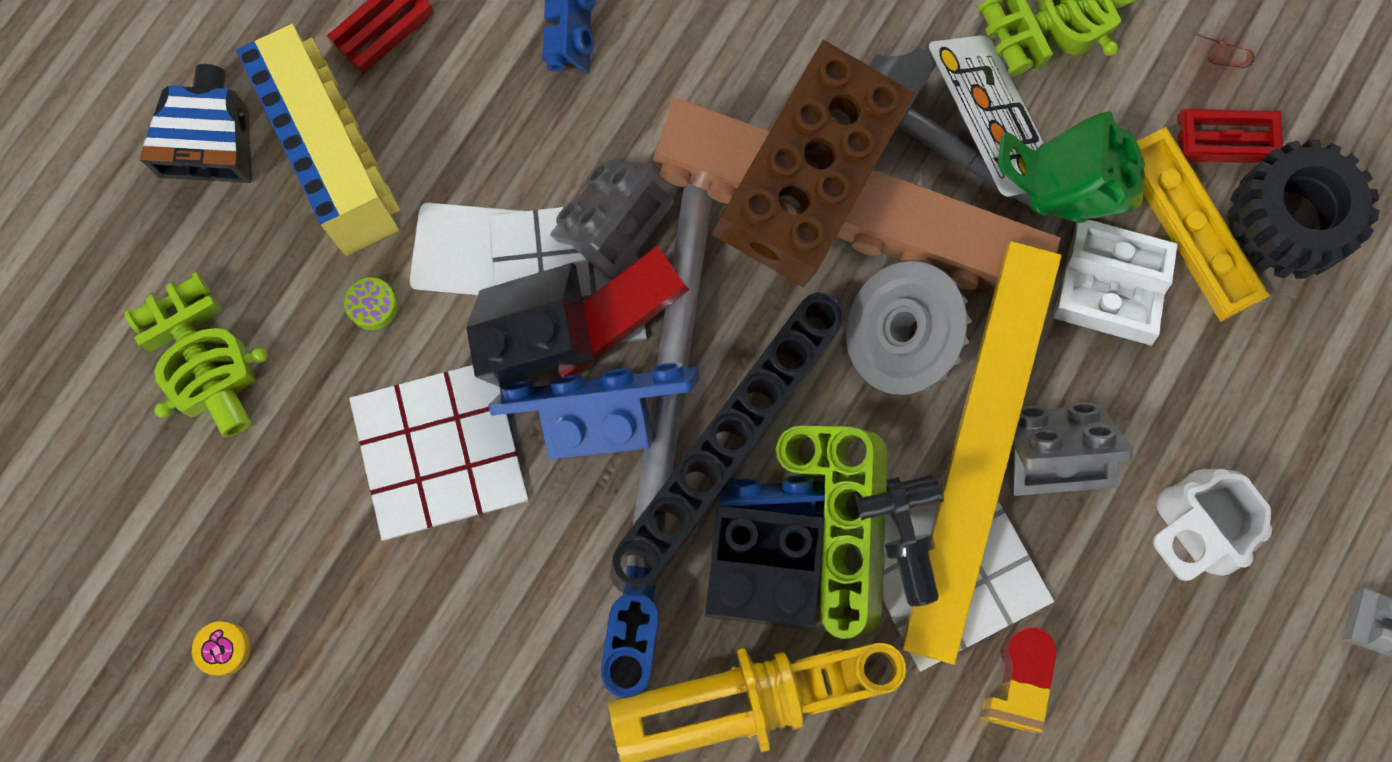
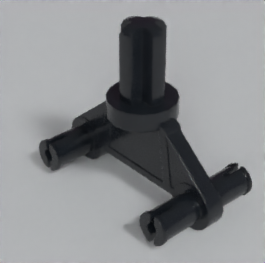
M930 474V476L901 482L898 476L887 479L888 486H886V492L862 497L859 492H856V501L861 521L895 512L901 539L885 544L889 559H897L907 603L910 606L918 607L936 602L939 598V593L928 552L936 548L933 534L915 536L910 508L922 507L938 502L943 503L944 498L939 479L934 481L933 474Z

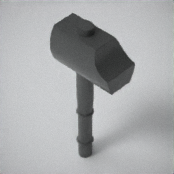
M920 47L902 56L876 55L870 67L915 92L896 129L940 156L964 167L965 171L968 169L997 187L978 149L975 151L951 132L910 108L937 65L934 58ZM836 119L837 123L843 125V123L840 120ZM1028 193L1011 196V199L1015 198L1031 208L1030 195Z

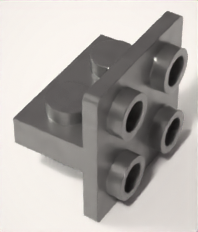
M610 159L600 163L592 170L586 181L588 184L586 189L577 200L569 202L559 212L556 218V223L558 224L552 230L550 236L557 242L572 245L603 275L614 279L620 274L675 201L654 181L659 171L652 164Z
M1075 402L1065 408L1045 409L1039 406H1024L1021 409L1010 451L1009 487L1014 496L1117 488L1119 462L1131 461L1133 448L1101 405L1091 402Z

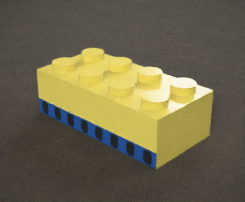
M292 23L236 49L320 225L343 254L348 256L400 231L392 215L399 212L400 208L387 183L385 184L378 171L380 168L369 146L364 142L358 130L359 126L347 102L344 101L337 88L339 87L313 38L311 37L303 41Z

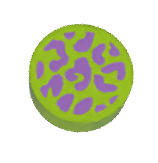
M368 277L356 281L349 287L344 298V308L348 317L358 327L373 331L388 326L394 320L398 311V299L386 282L378 278Z

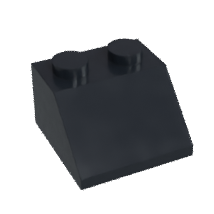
M565 264L479 291L466 326L476 378L498 387H503L510 383L526 381L594 362L575 264Z

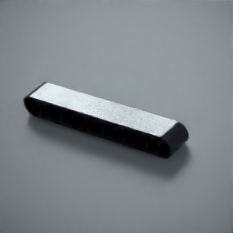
M816 292L802 300L619 543L612 557L610 577L613 585L620 592L638 596L648 592L655 585L827 351L844 321V310L841 303L834 296ZM813 316L822 319L828 329L817 330L812 328L807 323L806 317ZM789 354L798 361L800 368L788 369L779 363L776 356ZM752 392L764 394L769 399L771 407L767 409L754 407L749 402L747 394ZM724 431L732 432L740 438L742 447L736 450H728L722 447L716 435ZM692 472L706 474L712 483V488L705 492L695 491L687 484L685 476ZM661 513L675 515L681 523V530L673 535L664 534L655 527L653 518ZM639 555L648 562L650 573L640 579L631 578L623 572L621 561L627 556Z

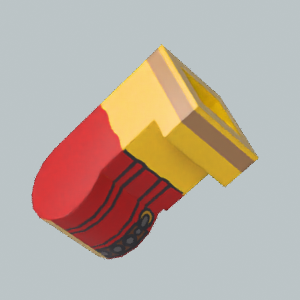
M1027 627L1011 633L1004 640L1001 647V658L1006 668L999 699L994 697L984 698L980 720L1030 733H1043L1056 661V646L1053 639L1045 631L1039 628Z

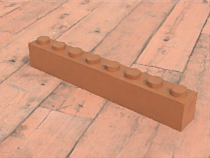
M674 97L651 164L659 171L658 176L663 181L680 187L691 184L707 190V194L714 200L729 204L770 131ZM806 159L810 166L820 169L816 162ZM874 169L836 236L852 242V247L863 254L879 256L882 253L899 259L900 262L919 261L928 263L945 271L950 278L959 283L958 288L966 290L979 288L993 294L1006 246L1010 241L1057 253L1061 239L1058 236ZM779 202L786 212L797 214L792 205Z

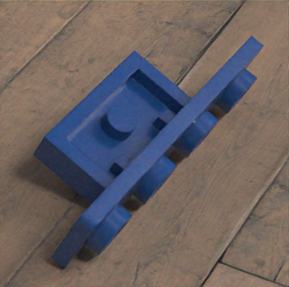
M670 362L653 367L650 373L632 374L631 369L622 368L603 373L601 379L582 381L581 375H566L552 380L551 385L533 387L532 381H518L503 386L502 392L488 404L492 416L538 410L549 459L649 449L654 440L645 397L691 392L700 379L698 367L683 368V364L680 362Z

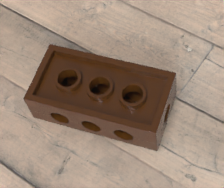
M823 39L723 212L712 235L804 287L822 264L913 99L915 92ZM832 117L840 120L843 125L837 123ZM806 159L816 162L820 169L810 166ZM779 202L792 205L797 214L786 212Z

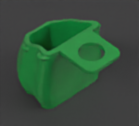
M1110 111L1099 113L1083 120L1049 142L1041 144L1035 152L1009 132L1001 136L998 167L1003 175L1030 195L1032 210L1041 216H1049L1051 214L1076 223H1083L1090 218L1131 212L1137 209L1143 202L1144 186L1142 182L1145 176V162L1141 150L1130 130H1122L1114 121ZM1011 149L1016 150L1022 156L1026 165L1025 175H1021L1013 167L1010 160Z

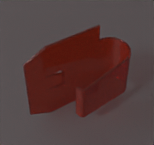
M1196 34L1219 45L1223 43L1244 49L1247 52V58L1241 64L1215 62L1212 58L1208 57L1210 63L1238 68H1247L1252 65L1254 53L1251 50L1234 43Z

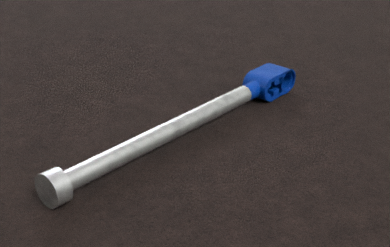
M688 184L683 189L672 262L690 290L665 309L657 365L680 362L683 364V368H688L712 198L707 194V190ZM684 393L652 397L649 419L654 442L649 449H644L633 525L673 472ZM666 513L658 514L653 518L655 527L662 533H664ZM639 555L628 556L627 576L640 579L650 573L649 564L643 557ZM656 583L648 592L638 596L623 593L611 607L601 666V678L607 690L616 696L631 697L643 692L651 681L660 622L659 612L653 603ZM633 604L641 605V612L646 616H650L648 625H639L636 634L637 643L647 642L645 653L630 647L615 649L617 638L628 642L629 625L621 621L622 613H630L633 609ZM623 657L635 658L642 668L640 681L629 689L618 686L612 676L614 664Z

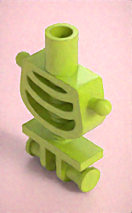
M986 0L979 5L977 10L980 15L984 16L988 24L985 30L988 38L995 39L999 37L1001 40L994 49L997 56L1005 58L1009 66L1008 73L1010 77H1016L1031 69L1033 63L1037 70L1046 67L1053 53L1043 33H1046L1058 48L1071 55L1083 54L1099 44L1103 47L1105 55H1115L1118 51V44L1112 41L1110 37L1121 23V18L1116 9L1139 0H1056L1055 7L1052 0H1037V14L1032 13L1026 0H1005L1004 5L1009 13L1008 16L1005 15L1001 7L1002 0ZM1018 31L1019 34L1010 35L1011 32ZM1024 49H1027L1031 59H1027L1023 51Z
M193 272L191 278L178 285L174 282L165 286L169 294L167 297L159 300L154 293H151L145 297V304L132 311L130 309L124 311L127 322L139 334L134 337L138 346L151 353L172 340H176V343L166 350L155 367V380L168 397L167 400L155 406L154 412L158 417H168L171 414V410L175 407L190 417H196L208 410L223 437L237 435L251 425L252 422L236 393L255 383L256 377L251 364L266 361L268 353L262 347H256L252 352L247 353L244 344L225 329L213 328L195 331V327L224 312L220 304L209 295L211 291L199 272ZM203 294L206 296L196 303L189 305V302ZM175 305L178 313L170 317L166 310ZM157 321L158 324L146 331L143 330L144 327ZM216 344H228L229 346L228 348H215L209 351L206 349Z

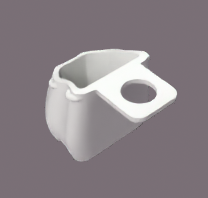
M1225 469L1196 470L1181 482L1165 488L1157 498V510L1168 526L1155 535L1153 545L1176 577L1182 581L1192 580L1203 571L1225 576L1241 567L1250 566L1253 562L1252 553L1263 542L1267 541L1272 533L1270 505L1261 496L1249 478L1237 471ZM1175 536H1177L1196 562L1187 563L1175 555L1173 550Z

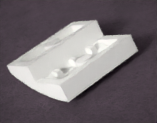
M1089 219L1083 223H1076L1053 318L1152 346L1160 332L1164 296L1173 281L1177 244Z

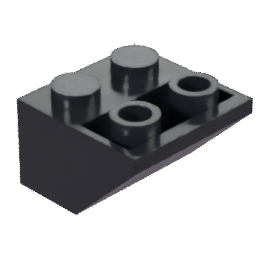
M717 506L705 617L800 629L813 628L825 518Z

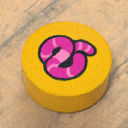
M223 621L213 622L204 626L197 633L192 644V657L196 666L204 673L215 676L231 675L239 671L246 664L251 651V643L246 631L237 624Z

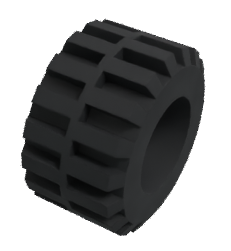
M1308 139L1302 146L1296 140L1287 143L1281 149L1276 148L1270 152L1239 182L1240 185L1233 191L1230 199L1235 204L1228 210V220L1235 221L1237 224L1230 231L1236 240L1241 239L1244 243L1241 249L1246 257L1252 254L1258 259L1254 266L1262 271L1271 266L1275 268L1274 276L1286 278L1294 273L1295 279H1304L1314 273L1319 275L1361 248V244L1372 235L1374 230L1370 226L1378 221L1380 210L1372 207L1379 200L1378 190L1370 189L1368 186V182L1373 177L1368 169L1361 172L1357 168L1356 164L1360 161L1352 153L1344 157L1340 154L1341 147L1330 143L1325 148H1321L1320 140ZM1284 191L1298 193L1313 204L1320 219L1319 230L1307 228L1292 218L1284 203Z

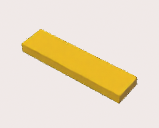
M1167 127L1138 140L1137 143L1145 162V176L1142 182L1144 186L1143 195L1171 241L1177 244L1178 253L1220 322L1268 298L1270 294Z

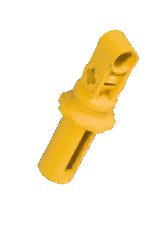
M885 643L871 644L847 651H842V649L795 660L794 664L790 663L785 652L774 654L772 661L767 660L763 661V663L753 664L745 648L736 649L738 668H735L733 665L731 671L641 692L631 697L609 700L608 707L621 762H643L748 736L751 739L753 735H756L762 753L769 751L770 731L776 730V728H785V726H791L792 730L803 728L805 713L810 715L855 704L857 700L896 690L905 678L906 664L902 654L895 647ZM872 653L882 654L891 665V674L888 680L881 685L870 682L864 672V663ZM822 669L824 671L829 694H827L821 672ZM742 692L746 694L749 710L645 735L641 717Z

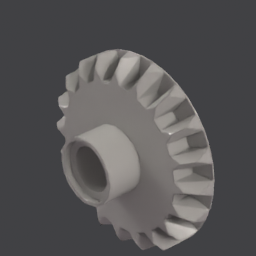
M919 261L895 263L874 274L856 295L850 308L846 325L848 353L859 375L878 390L890 394L910 396L920 391H931L932 385L938 381L948 379L947 373L954 365L961 363L959 355L963 346L970 343L966 337L967 325L972 321L967 315L965 308L968 300L960 293L957 287L959 283L950 278L945 271ZM917 321L916 333L912 339H909L910 328Z

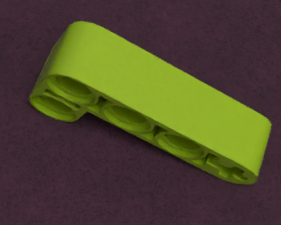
M790 427L782 433L777 442L776 453L780 464L790 472L825 476V520L820 611L822 623L830 634L841 639L867 635L876 629L882 616L885 515L864 519V521H861L860 517L854 520L849 516L846 504L850 495L856 491L862 497L886 492V445L882 438L874 432L854 427ZM811 438L815 445V454L812 460L805 465L799 458V448L804 440ZM861 438L866 445L867 453L864 461L858 466H854L849 460L848 451L851 444ZM853 544L860 549L863 556L862 567L855 574L848 570L844 560L845 552ZM862 582V590H844V584ZM845 606L859 610V620L853 621L852 617L845 616Z

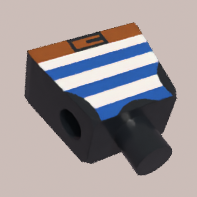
M198 64L195 67L193 87L167 86L162 90L140 155V161L158 178L251 183L249 112L247 106L235 91L224 89L226 71L223 68L212 64Z

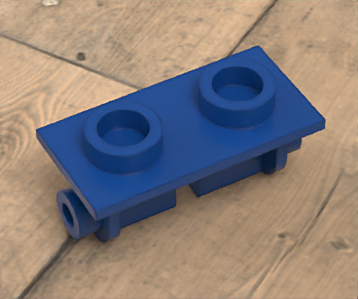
M545 0L544 19L548 22L560 21L559 25L544 27L542 59L547 62L548 70L555 72L564 71L566 64L572 63L584 74L589 73L590 54L594 49V39L591 32V9L595 6V0Z
M806 475L788 476L782 479V483L761 484V481L758 479L743 478L731 481L730 486H727L720 495L721 506L724 507L731 506L732 508L824 518V503H816V501H825V488L822 481H814L813 477Z

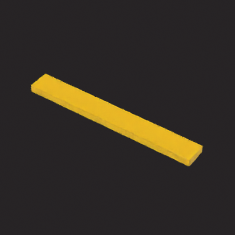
M1010 241L1006 246L942 488L944 502L938 503L931 530L936 548L928 552L939 598L936 602L929 605L911 606L900 647L903 651L955 665L1061 254Z

